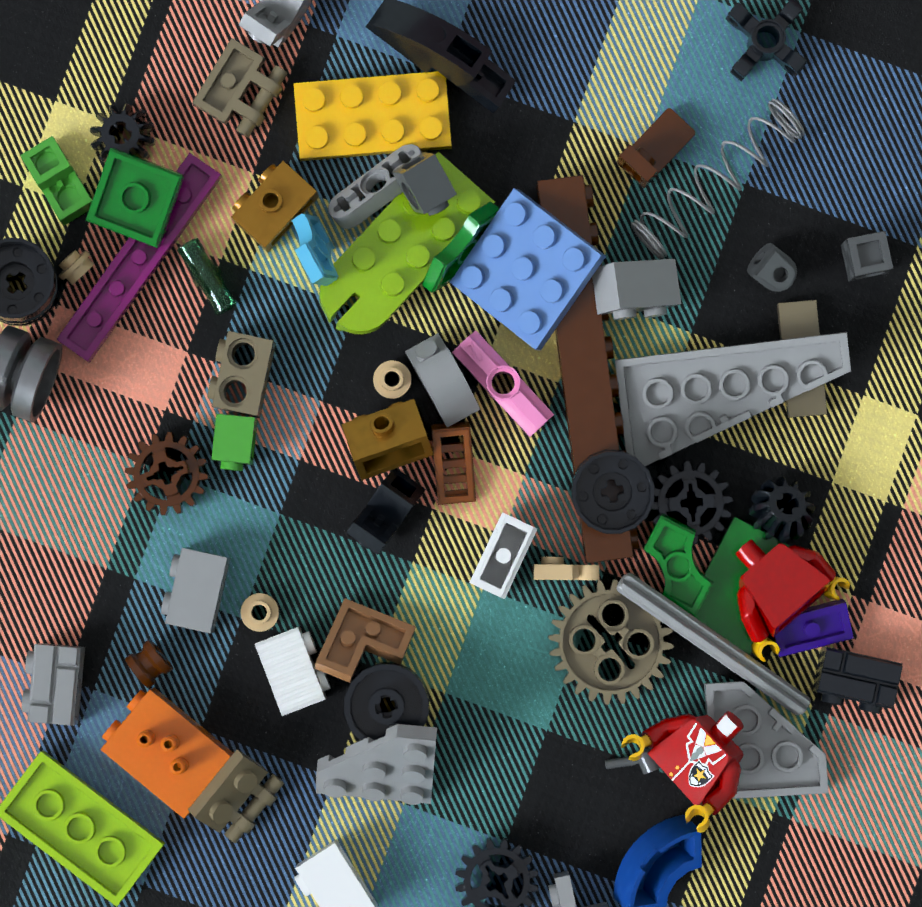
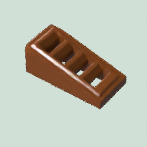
M457 422L448 428L444 423L431 425L438 505L476 502L469 422ZM462 436L463 442L441 443L440 437ZM464 451V457L442 459V453ZM465 467V473L443 475V469ZM463 482L467 484V489L445 491L444 484Z

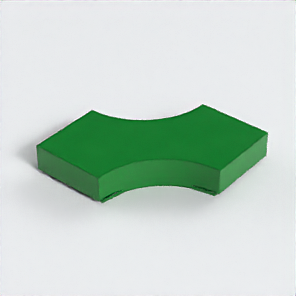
M490 201L469 214L454 239L433 258L422 286L432 293L450 283L500 208Z
M661 513L644 546V550L653 556L662 568L665 579L662 595L696 618L713 585V581L707 578L695 563L692 545L696 530Z

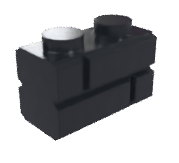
M822 646L813 691L822 693L821 701L843 706L845 699L860 702L859 710L881 714L883 707L889 709L894 707L903 666L902 663Z

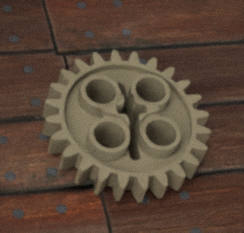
M615 579L612 580L610 590H605L602 581L598 580L596 592L592 593L586 585H583V598L579 599L575 595L569 594L568 596L573 606L569 609L559 605L558 609L565 617L563 620H552L551 623L560 628L558 634L548 635V639L558 642L559 647L549 651V655L561 656L562 659L554 666L555 671L564 669L568 671L563 679V683L567 684L576 680L577 685L574 693L578 695L585 688L589 689L588 700L593 702L598 693H602L605 705H609L612 694H616L620 703L625 704V692L630 691L636 699H639V686L643 685L649 690L654 689L649 678L652 675L658 678L664 677L657 667L659 663H671L662 653L663 650L674 648L673 644L663 641V636L669 635L673 630L666 627L661 628V621L619 593L616 589L618 581ZM615 603L623 610V618L617 625L610 626L604 622L602 612L607 605ZM588 615H593L608 634H619L620 638L617 640V644L634 662V668L629 669L614 650L608 648L604 651L601 646L605 641L587 621ZM580 629H588L594 635L592 647L585 651L576 649L573 644V636ZM635 633H643L648 639L646 651L639 655L632 654L627 644L630 636ZM606 658L615 659L619 664V673L611 680L601 678L598 672L599 664Z

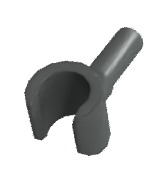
M651 748L644 749L642 757L637 761H631L629 757L605 760L606 769L639 764L643 774L653 772L660 767L647 754Z

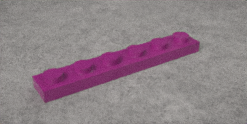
M191 153L188 154L176 171L184 174L185 177L160 247L156 248L129 237L56 339L89 363L222 178L220 173Z

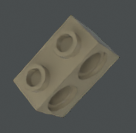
M228 331L226 340H219L216 352V361L221 362L218 377L212 376L208 389V399H213L212 407L257 418L261 417L276 343L273 340ZM243 345L253 347L255 352L253 361L248 365H238L234 358L236 350ZM236 382L243 383L247 390L246 397L239 403L229 402L226 395L228 387Z

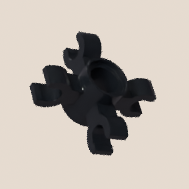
M790 0L774 20L765 19L759 22L744 6L737 2L727 14L726 20L748 37V50L734 64L730 73L742 82L759 60L768 61L775 59L785 71L795 78L808 61L785 44V30L798 17L803 7L795 0ZM761 32L772 34L776 40V46L773 48L762 47L757 41V34Z

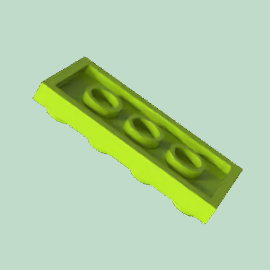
M44 750L40 751L0 804V818L116 907L165 844L164 841Z

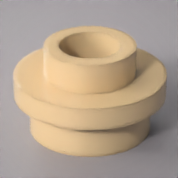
M76 250L71 252L59 264L63 270L59 277L62 280L67 279L72 285L77 282L94 265L88 258L90 253L87 250L81 254Z
M386 361L380 364L374 372V387L385 398H400L407 393L411 386L410 371L399 361ZM391 372L397 373L400 377L399 383L393 387L385 383L386 375Z
M253 594L245 599L241 606V619L253 631L262 632L269 630L276 624L279 618L278 604L267 594ZM257 605H262L266 608L267 614L262 620H257L253 616V609Z

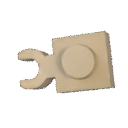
M541 557V564H533V580H599V565H564V557Z

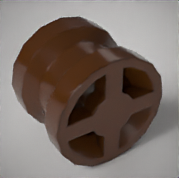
M150 639L143 644L140 652L130 654L125 658L129 668L147 688L155 684L156 677L161 673L168 674L173 670L169 660Z

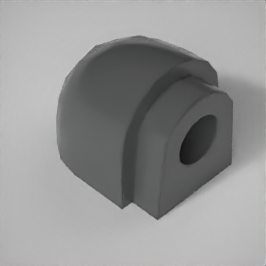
M768 243L754 255L748 265L747 273L765 288L781 292L793 285L797 277V268L794 261L774 244Z

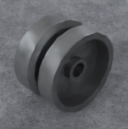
M10 325L3 329L0 334V411L11 403L13 416L32 423L38 419L56 380L61 362L62 344L40 337L31 345L30 333Z

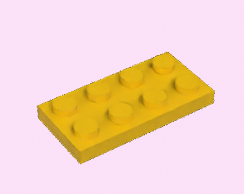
M438 71L293 83L300 161L392 154L398 148L407 144H414L421 151L452 149L446 77Z

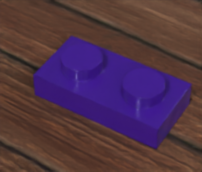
M842 598L808 607L773 638L780 648L777 655L783 657L854 639L847 604Z

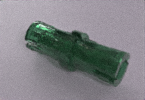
M199 238L192 239L177 250L194 276L193 283L196 288H201L217 316L238 304L220 276L222 274L219 266H214Z

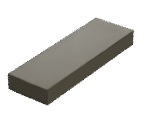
M817 300L777 304L780 340L820 335ZM824 384L787 400V418L826 415L827 407Z

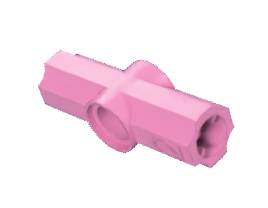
M476 330L452 352L457 360L483 386L489 396L509 414L529 437L555 415L520 378L517 371L510 367ZM498 374L509 375L514 381V388L507 394L497 393L492 387L494 377Z

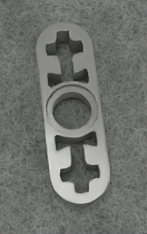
M407 144L398 148L336 194L329 203L328 212L338 226L343 229L356 227L401 194L403 191L396 178L392 177V171L420 155L422 151L414 144ZM386 181L379 191L371 192L377 183Z

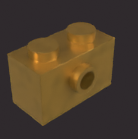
M284 161L277 167L271 164L259 177L258 181L261 185L252 195L248 192L244 193L232 207L235 211L231 216L233 221L267 252L294 225L292 219L301 213H305L319 198L317 191Z
M414 399L394 403L386 409L369 415H360L352 421L341 424L361 481L434 455Z

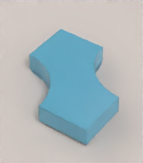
M301 213L292 219L300 242V246L295 249V252L312 284L328 286L339 277L331 259V251L335 247L319 217Z

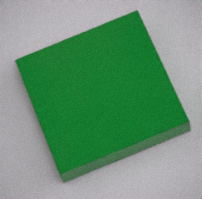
M110 148L85 221L158 248L161 245L185 175L116 148Z

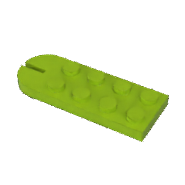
M437 152L435 155L457 195L447 200L449 206L431 216L428 213L414 212L402 192L392 200L333 264L339 276L337 277L338 279L328 286L320 285L319 300L329 323L336 318L337 312L351 297L357 296L359 298L337 322V330L352 334H367L382 327L423 283L433 258L454 239L464 225L468 215L490 201L493 204L495 203L494 200L440 152Z

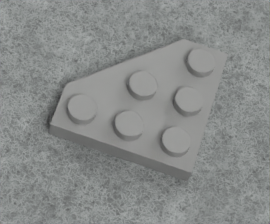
M744 681L704 683L706 715L717 722L729 711L736 715L744 725V728L732 739L744 754L739 762L741 774L737 794L732 799L829 793L826 754L761 698Z
M396 724L386 729L384 737L375 741L367 737L347 746L345 754L337 758L327 755L318 759L316 794H325L333 798L343 796L360 797L369 801H402L410 805L420 803L431 804L437 727Z

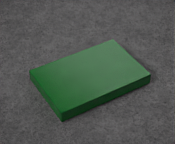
M733 517L704 572V575L713 581V585L696 618L747 654H751L753 642L741 621L737 593L740 589V577L749 569L735 554L751 539L765 554L780 542L775 537L765 540V532L754 529L750 524Z

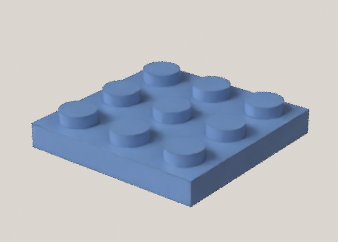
M513 188L450 283L533 349L541 350L606 258V255L521 190Z

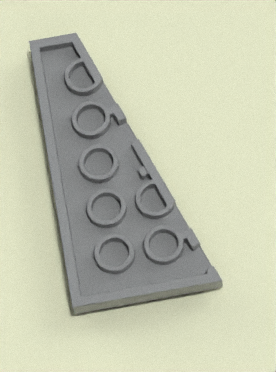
M847 332L616 359L615 366L626 452L636 456L644 466H647L769 408L782 404L795 396L851 372Z

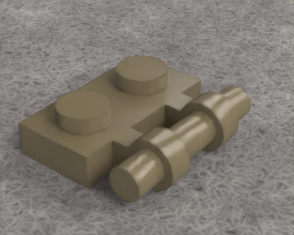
M231 38L192 104L225 125L235 112L243 118L236 131L249 138L256 126L260 127L264 121L265 116L263 113L273 97L278 98L283 89L281 84L288 73L275 65L268 77L263 75L259 70L264 64L265 58ZM252 83L259 87L260 91L251 106H248L241 100Z
M237 749L188 811L196 819L219 833L229 821L232 822V825L224 835L233 843H237L244 833L249 834L255 827L254 821L267 805L271 807L278 797L275 794L284 785V782L278 776L272 774L264 785L260 783L268 774V771L261 764ZM253 794L254 797L241 812L239 808Z

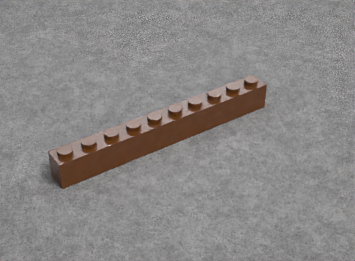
M583 175L537 181L538 204L591 245H599L596 222L589 223L588 208L594 207L591 184L584 185ZM592 278L555 329L574 475L578 466L591 454L605 449L619 450L617 435L624 434L621 412H614L612 397L619 396L616 374H609L607 359L614 358L611 336H604L602 321H609V314L597 315ZM610 479L607 481V487L601 489V495H608L610 501L617 500V493L623 491V486H617L614 480ZM579 517L585 563L633 557L632 550L639 549L637 528L621 534H606L589 527Z

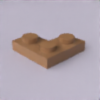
M345 598L316 660L314 669L351 683L364 651L401 665L416 626Z

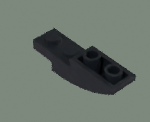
M383 0L365 26L425 73L433 67L492 113L500 107L517 81L488 59L492 50L447 21L398 0Z

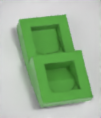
M53 136L20 155L36 184L42 190L59 221L64 226L89 211L92 198Z

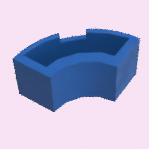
M685 815L675 816L654 825L644 832L629 848L621 861L614 883L613 898L621 907H666L668 895L676 881L687 872L702 867L701 833L697 832V826L691 820L686 823Z

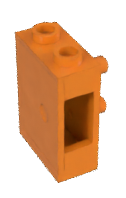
M155 687L147 693L141 689L127 705L131 713L122 723L116 719L103 734L102 738L107 742L100 750L184 819L190 814L188 809L232 756L233 752Z

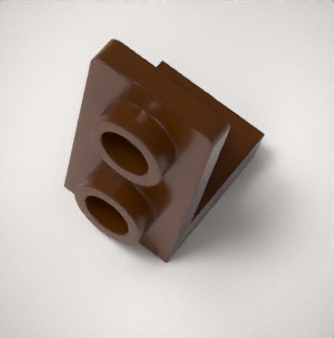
M668 108L632 146L629 145L619 155L617 164L638 184L645 188L694 137L695 130L671 108Z

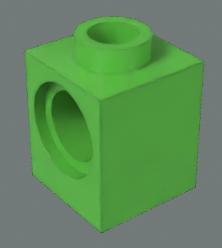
M216 414L211 460L221 462L220 469L243 471L244 464L253 465L258 420L254 417Z

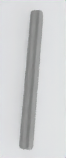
M627 573L618 582L616 589L619 593L793 714L802 715L809 707L811 700L806 694L634 574Z

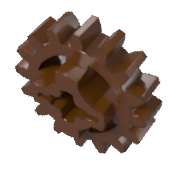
M167 432L165 441H161L158 434H152V444L150 446L142 441L138 443L142 451L140 455L129 454L128 457L135 462V466L125 468V473L133 475L134 480L126 484L127 489H137L139 491L133 499L135 502L139 503L145 499L148 501L146 504L147 511L152 512L158 505L160 506L161 515L167 516L169 507H173L177 514H182V504L184 502L194 507L197 504L192 496L195 493L205 494L206 491L199 484L200 481L209 480L210 475L201 473L200 468L207 465L208 461L207 459L196 458V455L201 450L198 445L190 449L187 448L189 438L183 436L177 443L172 432ZM167 448L179 450L188 460L177 462L171 459ZM152 455L154 462L149 472L142 474L146 460ZM165 464L172 469H182L177 471V474L171 476L172 483L170 484L166 480L152 479L164 472L163 465ZM192 474L190 486L182 494L181 485L185 477ZM157 486L163 489L167 500L156 498L147 488Z

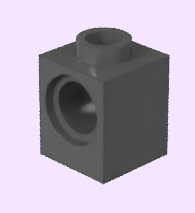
M423 152L392 171L414 212L428 213L429 216L437 214L449 206L447 200L457 195L440 162L433 153Z
M886 231L848 238L841 244L848 282L883 275L893 269Z

